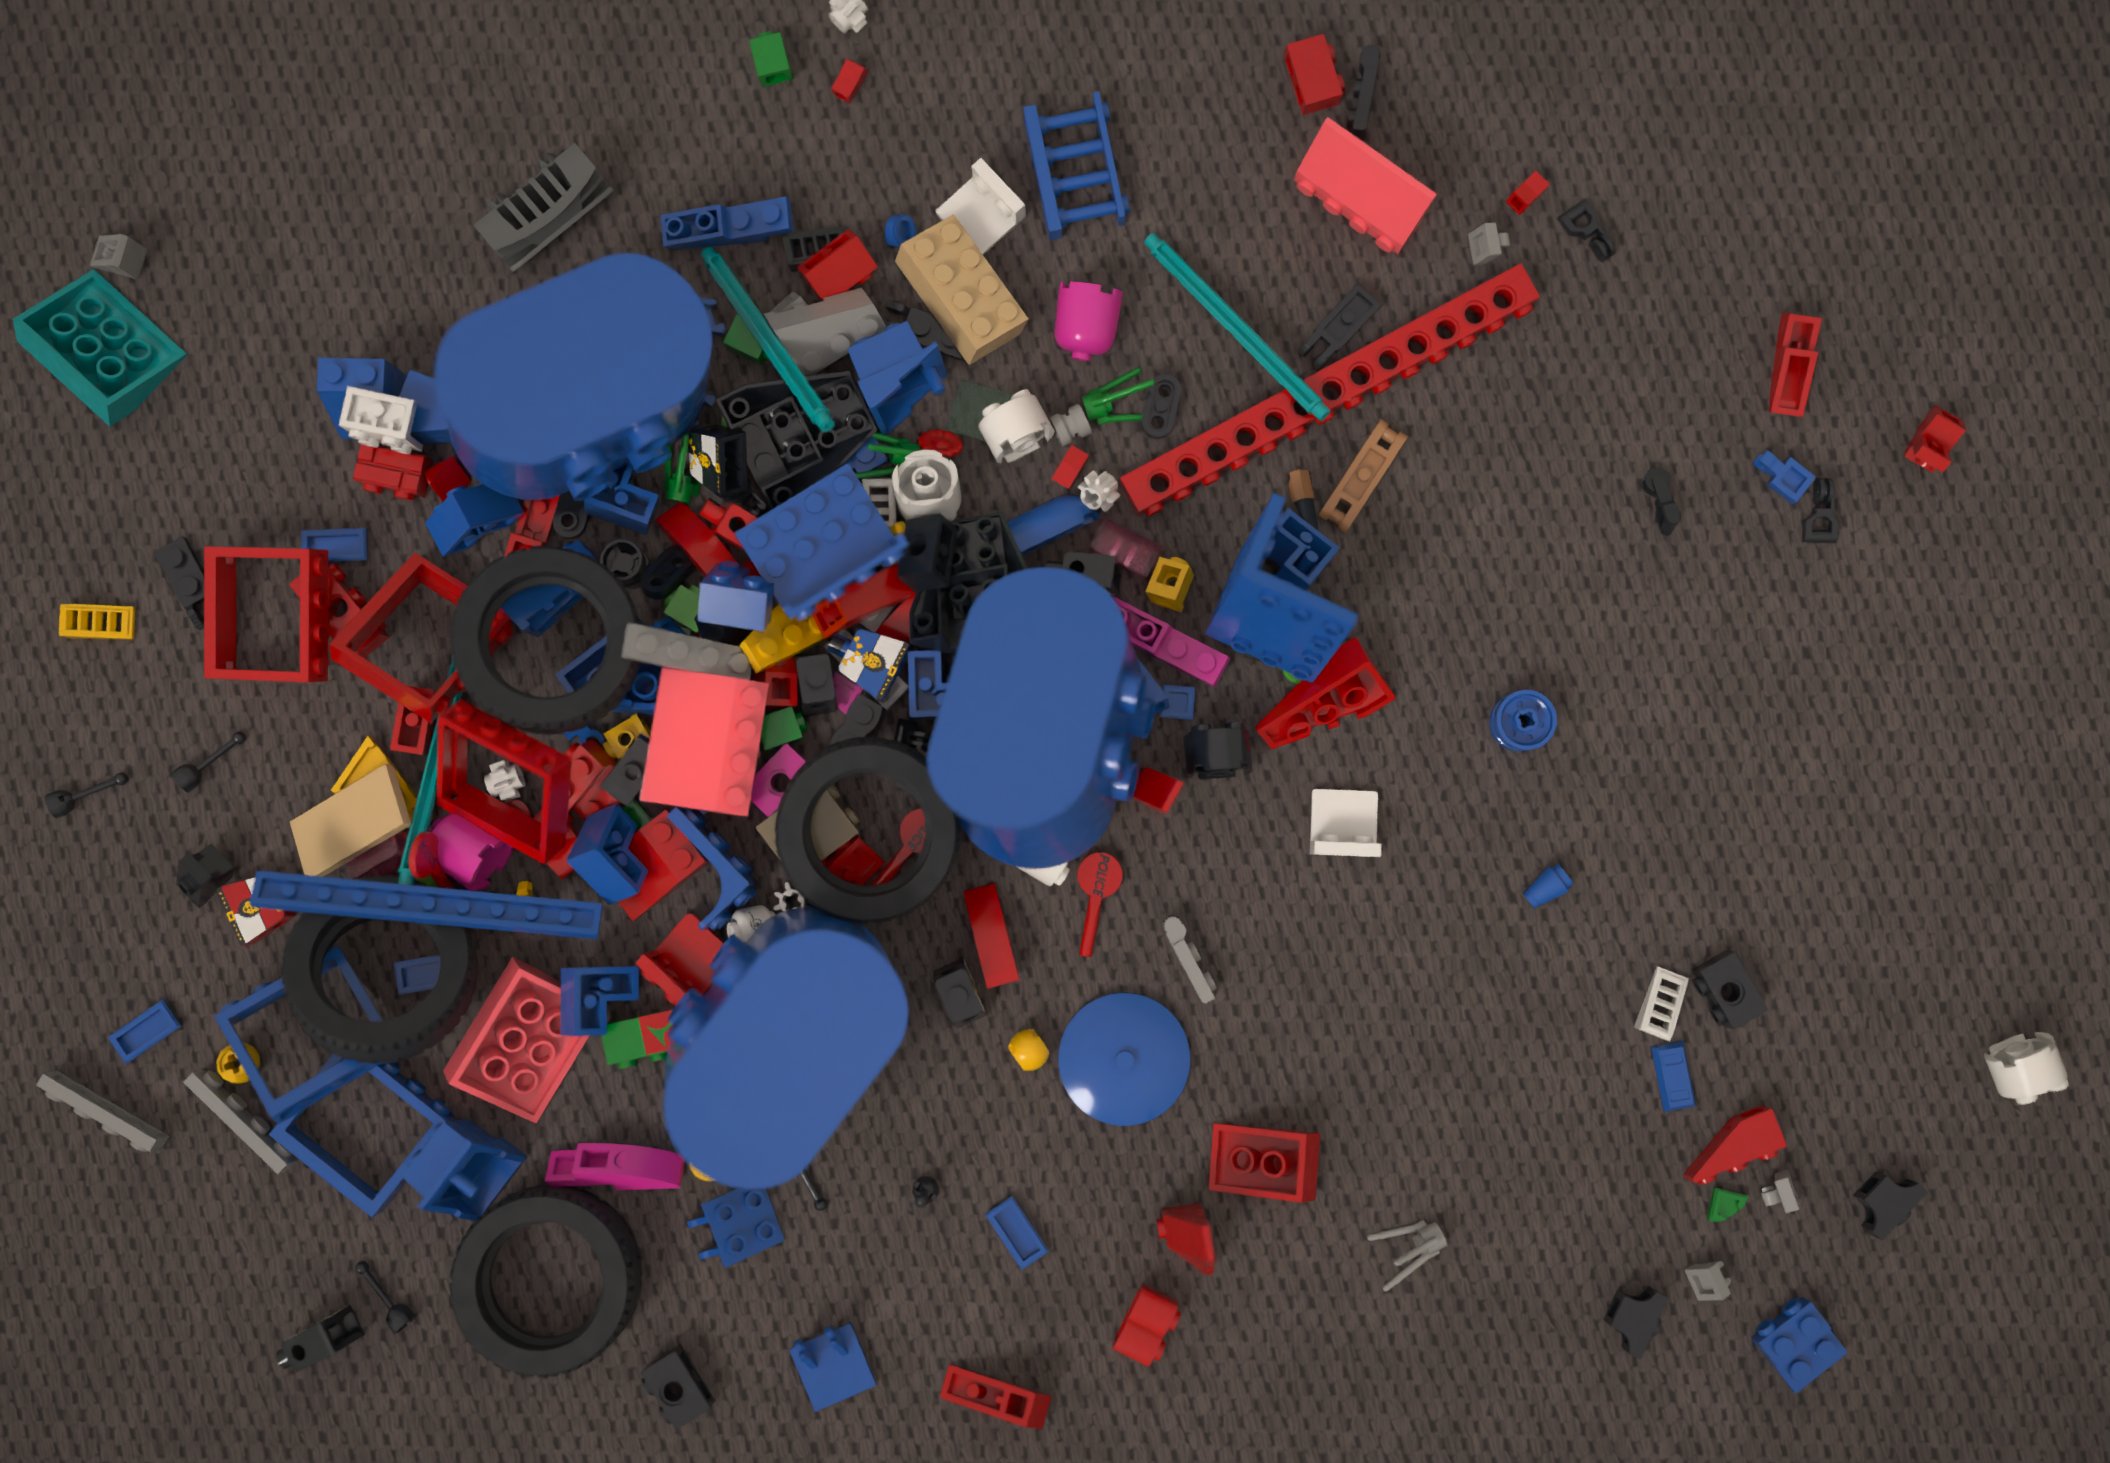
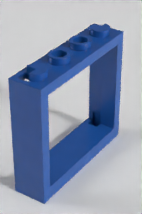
M340 947L330 948L323 961L322 975L338 966L371 1022L383 1021ZM281 978L272 984L268 982L258 986L253 990L252 995L241 1001L235 1000L222 1007L221 1012L214 1016L270 1117L278 1124L364 1075L376 1066L381 1065L380 1061L375 1064L356 1062L355 1059L351 1061L345 1059L275 1100L233 1025L284 997V985Z
M332 1054L315 1076L345 1059ZM396 1062L376 1066L369 1073L431 1121L433 1125L379 1193L294 1126L306 1109L280 1124L277 1123L269 1134L371 1217L382 1213L405 1184L406 1180L402 1175L409 1168L407 1162L416 1151L422 1150L428 1143L429 1139L427 1136L430 1131L440 1122L454 1121L456 1119L450 1114L451 1110L445 1106L446 1102L439 1098L431 1099L424 1093L426 1087L414 1078H409L408 1080L399 1073L401 1068Z

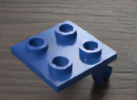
M766 1188L734 1189L702 1203L701 1206L704 1214L687 1221L689 1228L709 1223L717 1245L710 1247L708 1250L700 1251L698 1254L700 1260L720 1255L724 1268L785 1241Z
M851 1322L836 1329L832 1325L826 1327L824 1334L806 1342H803L802 1339L794 1341V1347L789 1349L815 1412L877 1385Z

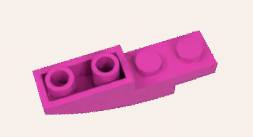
M1112 597L1121 611L1134 647L1188 676L1191 675L1214 688L1216 687L1230 661L1229 656L1173 629L1169 624L1132 605Z
M578 1143L577 1150L551 1151L545 1182L548 1186L558 1187L613 1185L617 1191L680 1188L685 1159L679 1153L650 1147L611 1143Z

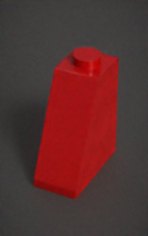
M898 564L877 572L860 584L856 581L844 586L847 592L831 602L824 598L815 606L817 610L812 613V616L824 640L902 602L913 594L912 589L897 577Z

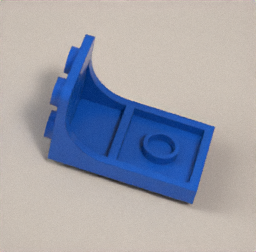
M675 807L667 817L713 864L721 879L722 889L719 902L713 911L698 924V927L702 931L721 929L732 919L730 911L735 906H745L755 897L757 892L754 888L759 883L750 874L753 870L751 865L742 856H733L727 850L731 846L729 842L719 832H710L705 827L708 821L698 810Z

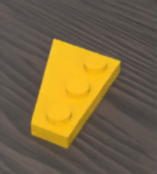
M778 604L772 610L771 622L765 631L753 630L739 646L748 657L751 666L757 674L829 638L824 640L812 614L798 621L796 616L789 619Z
M367 736L331 789L332 792L335 794L384 764L393 765L372 736ZM394 766L410 821H412L418 796ZM410 826L396 835L407 841Z

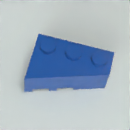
M579 540L574 543L569 542L563 546V548L575 550V553L582 552L596 559L600 564V560ZM541 585L515 594L501 608L523 632L540 637L584 596L566 587Z

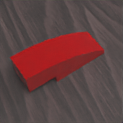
M1782 312L1770 389L1769 412L1803 417L1818 356L1815 346L1822 318Z
M995 883L963 891L987 989L1020 980Z

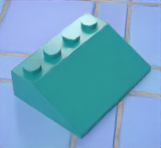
M94 269L12 319L17 342L109 427L135 411L187 356L177 344Z

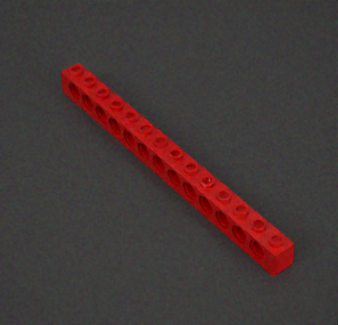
M1520 263L1303 379L1323 399V404L1331 411L1324 420L1319 421L1312 413L1304 416L1297 414L1293 405L1298 401L1285 389L1120 477V485L1137 516L1144 513L1147 517L1153 516L1164 509V502L1172 498L1176 502L1185 499L1193 493L1192 487L1203 483L1204 487L1213 484L1221 478L1219 473L1230 467L1233 472L1241 469L1250 463L1248 457L1258 452L1261 456L1267 455L1279 447L1276 442L1286 437L1292 441L1307 432L1306 426L1317 422L1318 426L1330 421L1335 417L1334 411L1344 406L1347 411L1358 406L1364 401L1362 396L1372 391L1375 395L1386 391L1392 387L1390 381L1400 376L1403 380L1414 376L1421 371L1419 366L1428 361L1432 365L1442 361L1449 356L1447 351L1458 345L1459 349L1462 350L1477 341L1476 335L1486 330L1488 335L1503 328L1506 325L1504 320L1515 315L1518 320L1534 310L1532 305L1535 304L1540 296L1523 265ZM1500 296L1504 298L1507 302V308L1497 307L1493 297ZM1471 311L1476 313L1479 317V323L1473 324L1468 322L1465 318V312ZM1440 326L1446 327L1451 333V338H1441L1437 334L1436 328ZM1413 341L1419 343L1422 346L1423 353H1412L1408 348V343ZM1379 358H1391L1395 368L1390 370L1383 368L1380 365ZM1361 372L1364 374L1366 384H1355L1351 379V373ZM1325 387L1334 388L1338 393V398L1336 400L1326 399L1323 396L1322 389ZM1269 417H1275L1281 422L1282 428L1272 431L1266 427L1265 420ZM1241 432L1250 434L1253 438V444L1250 446L1240 445L1236 435ZM1214 447L1220 448L1224 452L1225 458L1219 462L1213 461L1209 458L1207 451ZM1183 463H1191L1195 466L1197 473L1192 477H1185L1180 473L1179 466ZM1155 478H1162L1167 482L1168 489L1164 492H1156L1151 488L1150 482Z

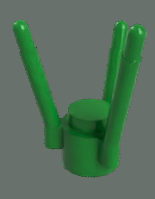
M1136 368L1100 388L1088 391L1089 395L1082 397L1088 420L1097 419L1098 425L1108 422L1142 420L1143 414L1107 415V413L1113 411L1111 401L1151 387L1155 384V381L1151 379L1108 395V391L1140 374L1141 368Z
M875 432L870 438L890 443L892 446L868 444L867 448L873 451L889 453L890 463L895 464V467L857 472L855 475L858 480L893 475L896 466L898 465L899 467L905 461L907 455L919 451L920 447L917 443H909L908 439L895 438Z
M684 434L677 472L673 473V476L672 456L665 462L663 490H666V499L690 504L692 496L698 497L702 483L696 479L694 484H691L692 477L684 475L689 435ZM671 444V445L668 446V448H669V450H670V452H671V454H672V444Z

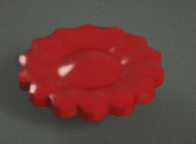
M930 429L929 431L922 432V435L918 438V445L922 447V450H935L942 453V457L958 455L963 449V441L959 439L958 435L952 434L950 431Z

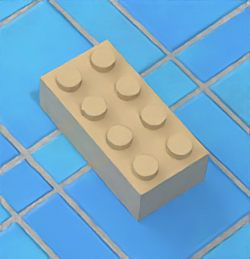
M954 214L901 244L895 259L896 264L968 365H971L1021 334L1028 321V317Z

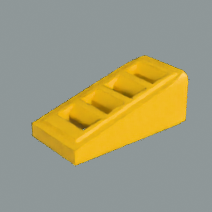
M61 604L59 635L67 638L134 639L136 607ZM89 613H92V631L88 630ZM103 613H107L106 631H103ZM117 613H122L121 632H116Z

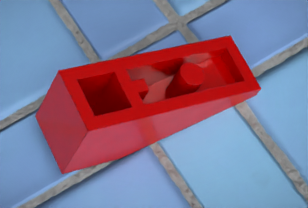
M1145 766L1142 772H1138L1133 799L1164 815L1169 811L1183 782Z
M949 1364L939 1398L1026 1428L1043 1429L1052 1396Z

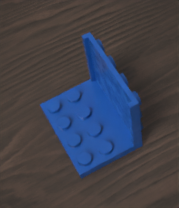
M848 463L734 533L762 578L765 579V582L774 583L773 595L789 619L796 616L798 621L815 612L817 608L814 604L824 597L831 602L847 592L844 585L856 579L858 584L876 574L873 567L881 563L883 567L889 566L905 556L902 549L909 545L902 533L895 537L893 536Z
M1273 493L1235 560L1205 635L1231 646L1233 650L1239 653L1252 655L1268 666L1283 669L1291 673L1296 679L1313 683L1354 627L1358 614L1260 570L1264 560L1268 558L1275 543L1274 535L1279 531L1286 516V513L1281 511L1286 498Z

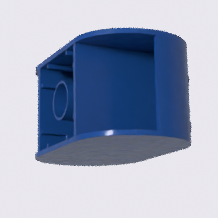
M620 253L603 257L463 317L444 337L435 363L437 395L447 420L449 435L456 454L466 469L482 484L503 495L525 500L549 499L569 490L574 500H584L610 486L611 481L607 475L610 471H614L629 463L632 464L636 473H643L662 465L672 456L668 446L676 443L692 428L704 406L712 347L710 322L698 295L682 276L658 260L631 253Z
M1032 568L1022 570L1001 578L984 590L974 602L967 617L929 745L928 771L937 793L959 815L960 824L970 840L981 851L1005 864L1027 869H1041L1058 866L1079 857L1089 850L1108 828L1116 801L1130 802L1133 798L1138 780L1139 765L1138 762L1128 760L1133 737L1148 738L1154 720L1155 700L1145 698L1147 687L1146 675L1142 674L1121 611L1111 595L1102 586L1082 574L1066 569Z
M816 907L794 908L769 918L755 930L747 942L732 934L715 954L709 965L714 970L710 979L713 985L703 996L695 989L690 988L676 1004L667 1020L672 1024L667 1034L671 1042L665 1060L664 1114L668 1132L676 1149L693 1168L706 1177L727 1186L743 1189L769 1188L787 1182L802 1172L895 1053L905 1034L908 1020L906 995L900 979L892 968L882 945L861 923L828 915V912H822Z

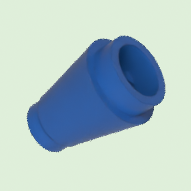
M1557 863L1552 868L1548 866L1523 892V895L1535 909L1539 905L1541 906L1568 893V889L1574 883Z

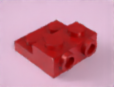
M593 739L582 744L574 743L565 752V755L572 758L568 812L574 810L586 820L588 815L616 803L621 807L623 805L622 802L600 788L601 783L609 774L616 761Z

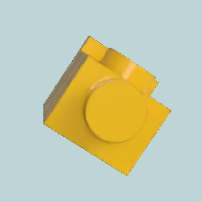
M1159 557L1145 591L1151 603L1182 612L1184 608L1183 602L1194 577L1189 563L1177 557H1171V559ZM1176 581L1175 586H1169V582Z
M636 713L630 716L631 718L604 733L607 741L603 743V747L613 759L619 758L628 747V745L624 746L621 743V736L628 733L631 741L635 737L637 738L640 733L650 739L651 730L642 715Z

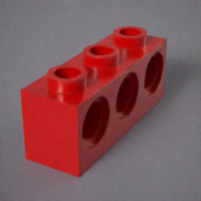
M333 562L332 564L328 563V566H330L328 573V592L330 595L328 626L330 628V636L334 639L364 607L367 600L355 587L350 589L343 581L347 577L346 574ZM299 575L288 585L300 598ZM346 601L348 610L345 615L339 617L337 613L338 606ZM385 621L355 653L365 658L390 638L384 631L387 628Z

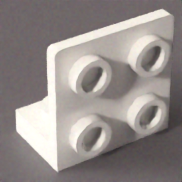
M980 158L971 166L973 177L936 210V214L941 220L954 214L984 255L1026 217L1025 204L987 163Z
M347 387L339 426L349 432V437L357 439L358 443L369 447L378 448L379 443L391 446V450L403 454H411L412 450L422 451L423 444L410 436L417 407L416 401Z
M1313 789L1311 797L1310 854L1381 857V844L1376 843L1378 793L1376 791Z

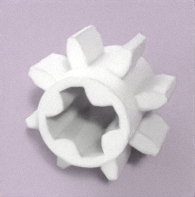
M862 0L829 1L832 11L828 16L843 33H846L849 29H853L857 33L867 23L864 14L868 11V8Z
M1093 470L1084 477L1085 481L1078 486L1082 490L1080 494L1081 500L1089 509L1095 510L1101 507L1106 512L1120 497V494L1117 492L1118 482L1106 471L1098 476Z
M505 760L489 765L492 773L484 775L485 785L489 794L494 798L500 796L501 801L505 800V802L520 797L518 789L525 787V779L520 767L517 764L510 766L509 762H505Z
M789 882L785 883L786 891L784 893H774L776 897L780 898L779 904L773 907L774 910H790V903L786 901L787 896H794L796 893L799 895L797 900L801 902L800 907H811L807 905L808 899L802 897L796 889H793Z

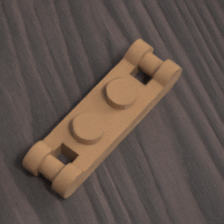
M1380 419L1318 515L1325 521L1330 519L1338 524L1337 528L1344 533L1349 529L1408 438L1401 431L1396 433L1388 427L1389 424ZM1380 438L1391 444L1388 450L1377 444ZM1340 500L1350 506L1346 514L1335 508Z

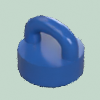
M907 214L892 215L886 223L885 243L889 246L900 247L902 243L916 236L917 230L914 220Z

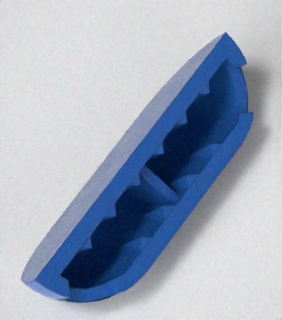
M1067 494L1055 497L1008 520L1007 524L1022 556L1101 517L1097 509H1089L1082 502L1080 496Z

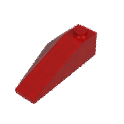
M1355 636L1336 650L1313 683L1301 680L1255 726V729L1267 745L1274 749L1308 737L1311 733V727L1328 725L1329 729L1339 726L1337 718L1355 712L1357 719L1369 716L1395 700L1396 697L1367 651Z
M1195 1203L1161 1209L1162 1218L1156 1219L1159 1239L1166 1238L1167 1246L1170 1250L1206 1276L1213 1275L1215 1259L1210 1229L1201 1204Z

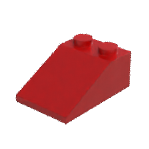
M664 810L633 835L628 849L648 869L639 893L618 901L633 922L711 863L667 817L672 810Z
M1213 1123L1208 1190L1300 1203L1315 1201L1320 1133Z

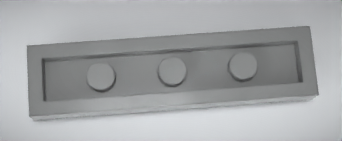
M627 624L622 658L684 671L750 680L752 666L748 657L738 646L637 624Z
M204 1069L192 1072L183 1082L277 1174L289 1170L298 1161L290 1151L269 1135L271 1128L264 1119L259 1116L253 1117L245 1109L247 1103L235 1093L229 1094L222 1087L224 1082L218 1074Z
M59 1071L43 1073L36 1086L46 1091L45 1095L51 1100L69 1104L74 1107L73 1111L77 1115L86 1119L93 1118L103 1124L101 1126L103 1130L113 1135L124 1136L131 1141L130 1145L139 1151L150 1152L163 1148L169 1138L167 1134Z

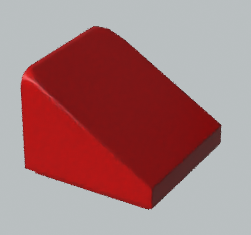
M453 455L425 471L428 484L442 502L447 499L449 491L459 486L466 487L471 482V479Z

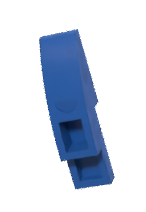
M787 197L726 208L718 204L660 215L663 247L704 248L768 241V236L794 232L791 200Z

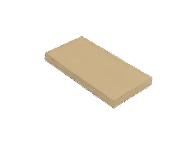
M384 764L290 821L304 875L324 877L411 825V821L394 765Z

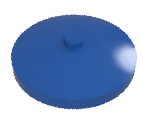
M1119 992L1092 1000L1073 1016L1061 1038L1058 1064L1060 1076L1067 1093L1082 1111L1094 1119L1107 1124L1131 1126L1155 1119L1175 1103L1183 1091L1189 1075L1190 1050L1183 1028L1166 1007L1144 995Z

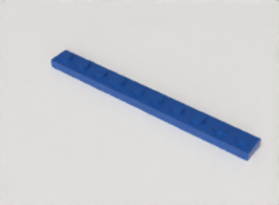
M256 871L250 898V904L255 908L598 939L603 909L602 903Z

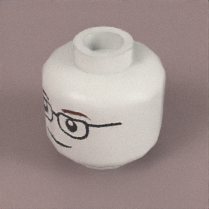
M764 905L736 910L732 915L731 922L727 924L728 937L735 934L744 942H747L755 930L766 920L775 916V913L769 911Z

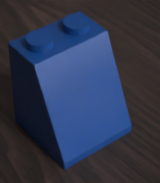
M318 358L317 392L340 438L354 439L348 436V431L339 426L348 386L399 397L407 375L385 359Z
M409 370L399 397L417 402L410 436L423 445L452 443L447 420L438 399L435 379Z

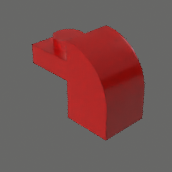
M1935 404L1923 419L1906 447L1904 457L1931 473L1935 469L1943 473L1951 464L1949 451L1966 431L1964 421Z

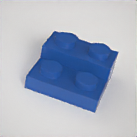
M1804 1297L1788 1301L1782 1307V1314L1774 1320L1766 1319L1761 1322L1756 1328L1757 1333L1751 1337L1795 1394L1848 1353L1832 1333V1328L1816 1307Z

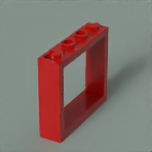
M204 546V678L308 683L328 681V665H330L328 659V639L330 637V628L328 626V606L330 604L328 592V573L330 571V566H328V550ZM236 557L300 559V671L236 669Z
M414 552L329 645L331 660L432 723L438 715H441L452 706L453 698L459 691L464 692L467 690L456 670L429 700L355 653L419 583H422L458 606L457 601L462 595L464 588L469 586ZM502 608L497 612L489 633L491 659H493L494 651L499 645H506L514 634V630H512L513 620Z
M460 699L438 716L437 806L452 814L463 817L495 838L546 864L566 844L572 758ZM468 738L545 778L542 823L466 783Z

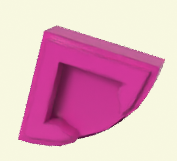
M835 672L833 683L836 705L846 714L851 703L862 694L864 689L852 680Z

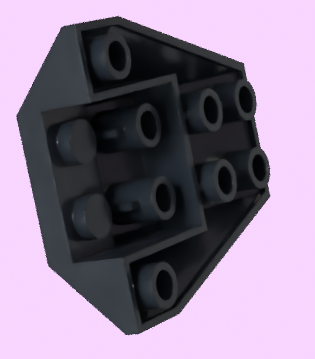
M849 370L805 376L809 385L815 390L826 408L830 411V417L834 422V426L827 432H822L818 425L811 421L799 400L783 379L744 384L715 398L727 426L730 429L734 428L746 432L747 466L771 510L839 469L877 431Z
M1002 512L950 521L957 528V536L949 587L916 592L909 612L910 642L912 645L953 655L957 654L970 609L980 594L1001 578L1028 569Z

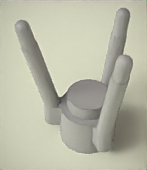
M1421 1220L1413 1225L1385 1230L1367 1236L1369 1241L1417 1232V1235L1412 1237L1416 1248L1396 1259L1394 1264L1400 1266L1419 1254L1421 1256L1383 1286L1384 1291H1389L1428 1259L1439 1254V1250L1447 1246L1446 1239L1436 1222L1426 1225L1425 1221Z

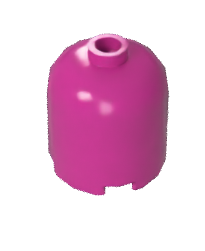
M1070 281L1068 286L1066 283L1060 282L1054 333L1057 344L1063 350L1072 352L1071 359L1091 361V356L1103 355L1112 348L1118 326L1123 292L1113 288L1112 294L1101 292V285Z
M451 813L443 819H437L429 829V832L437 835L439 841L438 864L445 873L469 891L481 892L491 884L487 879L495 869L502 872L514 847L488 834L457 814Z

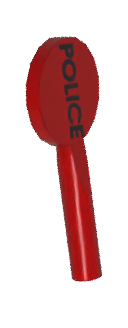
M922 808L913 810L904 817L900 824V837L903 845L871 885H879L891 881L913 853L920 854L926 835V824Z
M422 831L415 838L410 850L409 868L412 875L417 878H427L430 875L438 888L455 889L437 862L439 842L437 835L433 832Z
M1095 852L1086 856L1077 870V880L1081 889L1087 895H1090L1079 955L1092 957L1102 898L1114 894L1120 887L1123 879L1122 868L1119 862L1112 855L1104 852Z

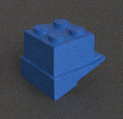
M908 321L901 324H891L882 333L871 338H861L852 347L847 349L860 379L857 383L882 434H889L913 413L911 408L928 392L932 390L934 395H939L946 390L942 380L948 373L936 341L922 349Z
M469 1119L438 1123L427 1136L429 1139L428 1143L422 1150L416 1151L407 1162L409 1168L402 1177L424 1197L417 1205L420 1209L451 1214L459 1219L475 1221L489 1209L528 1156L505 1138L496 1139Z

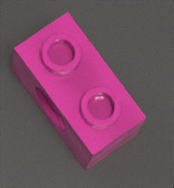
M786 743L754 776L750 800L767 817L771 816L778 810L784 793H780L775 789L774 781L776 777L786 774L791 780L807 760L793 746Z

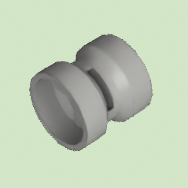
M1079 404L1069 408L1068 416L1057 413L1049 417L1054 433L1062 447L1070 444L1072 439L1076 437V433L1080 437H1085L1092 433L1087 418Z

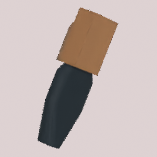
M1299 469L1289 472L1290 480L1288 486L1292 503L1298 502L1300 517L1318 530L1317 515L1312 501L1314 494L1309 471Z

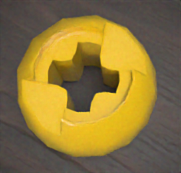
M1024 1029L1017 1032L1011 1038L1008 1045L1009 1051L1024 1071H1034L1040 1068L1049 1056V1050L1033 1029Z
M244 1043L259 1070L261 1065L260 1054L255 1047ZM229 1044L220 1051L216 1060L217 1072L222 1079L230 1083H246L250 1079L242 1065L237 1068L234 1066V1062L238 1058Z

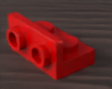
M858 834L821 861L834 875L857 885H863L885 863Z

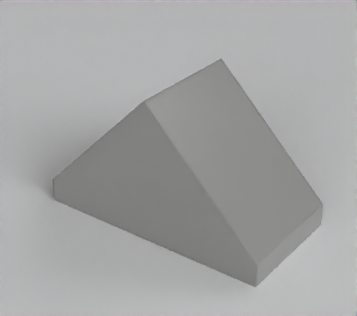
M123 234L102 235L98 238L90 266L138 279L147 249Z

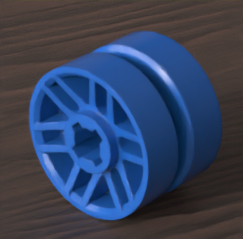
M1520 690L1502 697L1493 706L1489 717V727L1495 741L1503 748L1514 752H1524L1543 746L1552 738L1557 726V714L1553 704L1546 696L1533 690ZM1520 715L1524 716L1525 723L1527 724L1526 727H1521L1522 723L1518 718Z

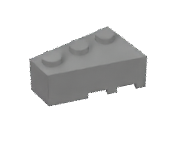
M862 288L823 298L822 302L804 306L803 303L793 306L794 309L775 314L772 311L764 314L777 337L804 376L814 375L848 354L847 349L852 347L859 339L876 336L886 328L877 309Z

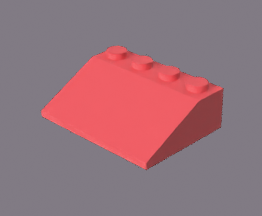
M1329 117L1322 124L1294 178V181L1298 183L1296 185L1297 188L1308 197L1315 195L1324 202L1323 206L1328 212L1336 216L1339 213L1350 220L1349 225L1355 231L1361 234L1367 232L1376 239L1375 243L1377 246L1388 253L1394 251L1399 254L1422 222L1437 195Z
M661 668L640 801L734 816H748L769 684L735 677Z
M512 957L443 1071L448 1084L537 1124L589 1036L561 1035V982L541 970Z

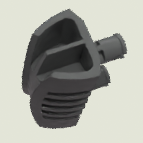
M576 143L572 144L558 157L551 152H546L549 164L538 158L537 166L541 172L529 179L528 183L522 188L519 187L515 191L516 193L509 198L503 193H495L500 203L499 205L488 198L487 206L491 211L473 225L492 249L505 261L512 272L526 263L613 191Z

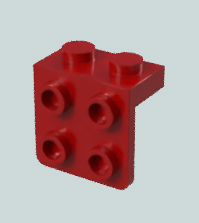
M694 913L686 914L656 950L643 953L635 963L642 969V976L650 983L657 984L666 992V999L675 1006L690 988L704 995L713 985L710 979L714 970L709 965L715 954L725 943L711 929L702 931L698 927L702 920Z

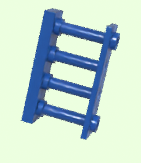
M1099 92L1093 93V108L1046 118L1044 115L1038 116L1036 104L1023 107V117L1049 240L1062 238V228L1067 227V223L1116 214L1118 226L1125 225V215L1130 214L1127 195H1121L1106 127V122L1110 121L1107 102L1101 103ZM1093 121L1097 123L1100 139L1056 148L1044 146L1042 135H1046L1049 130ZM1103 152L1106 170L1063 179H1057V176L1051 177L1049 166L1054 165V161ZM1104 183L1110 184L1113 201L1064 210L1063 207L1057 208L1055 197L1060 196V192Z

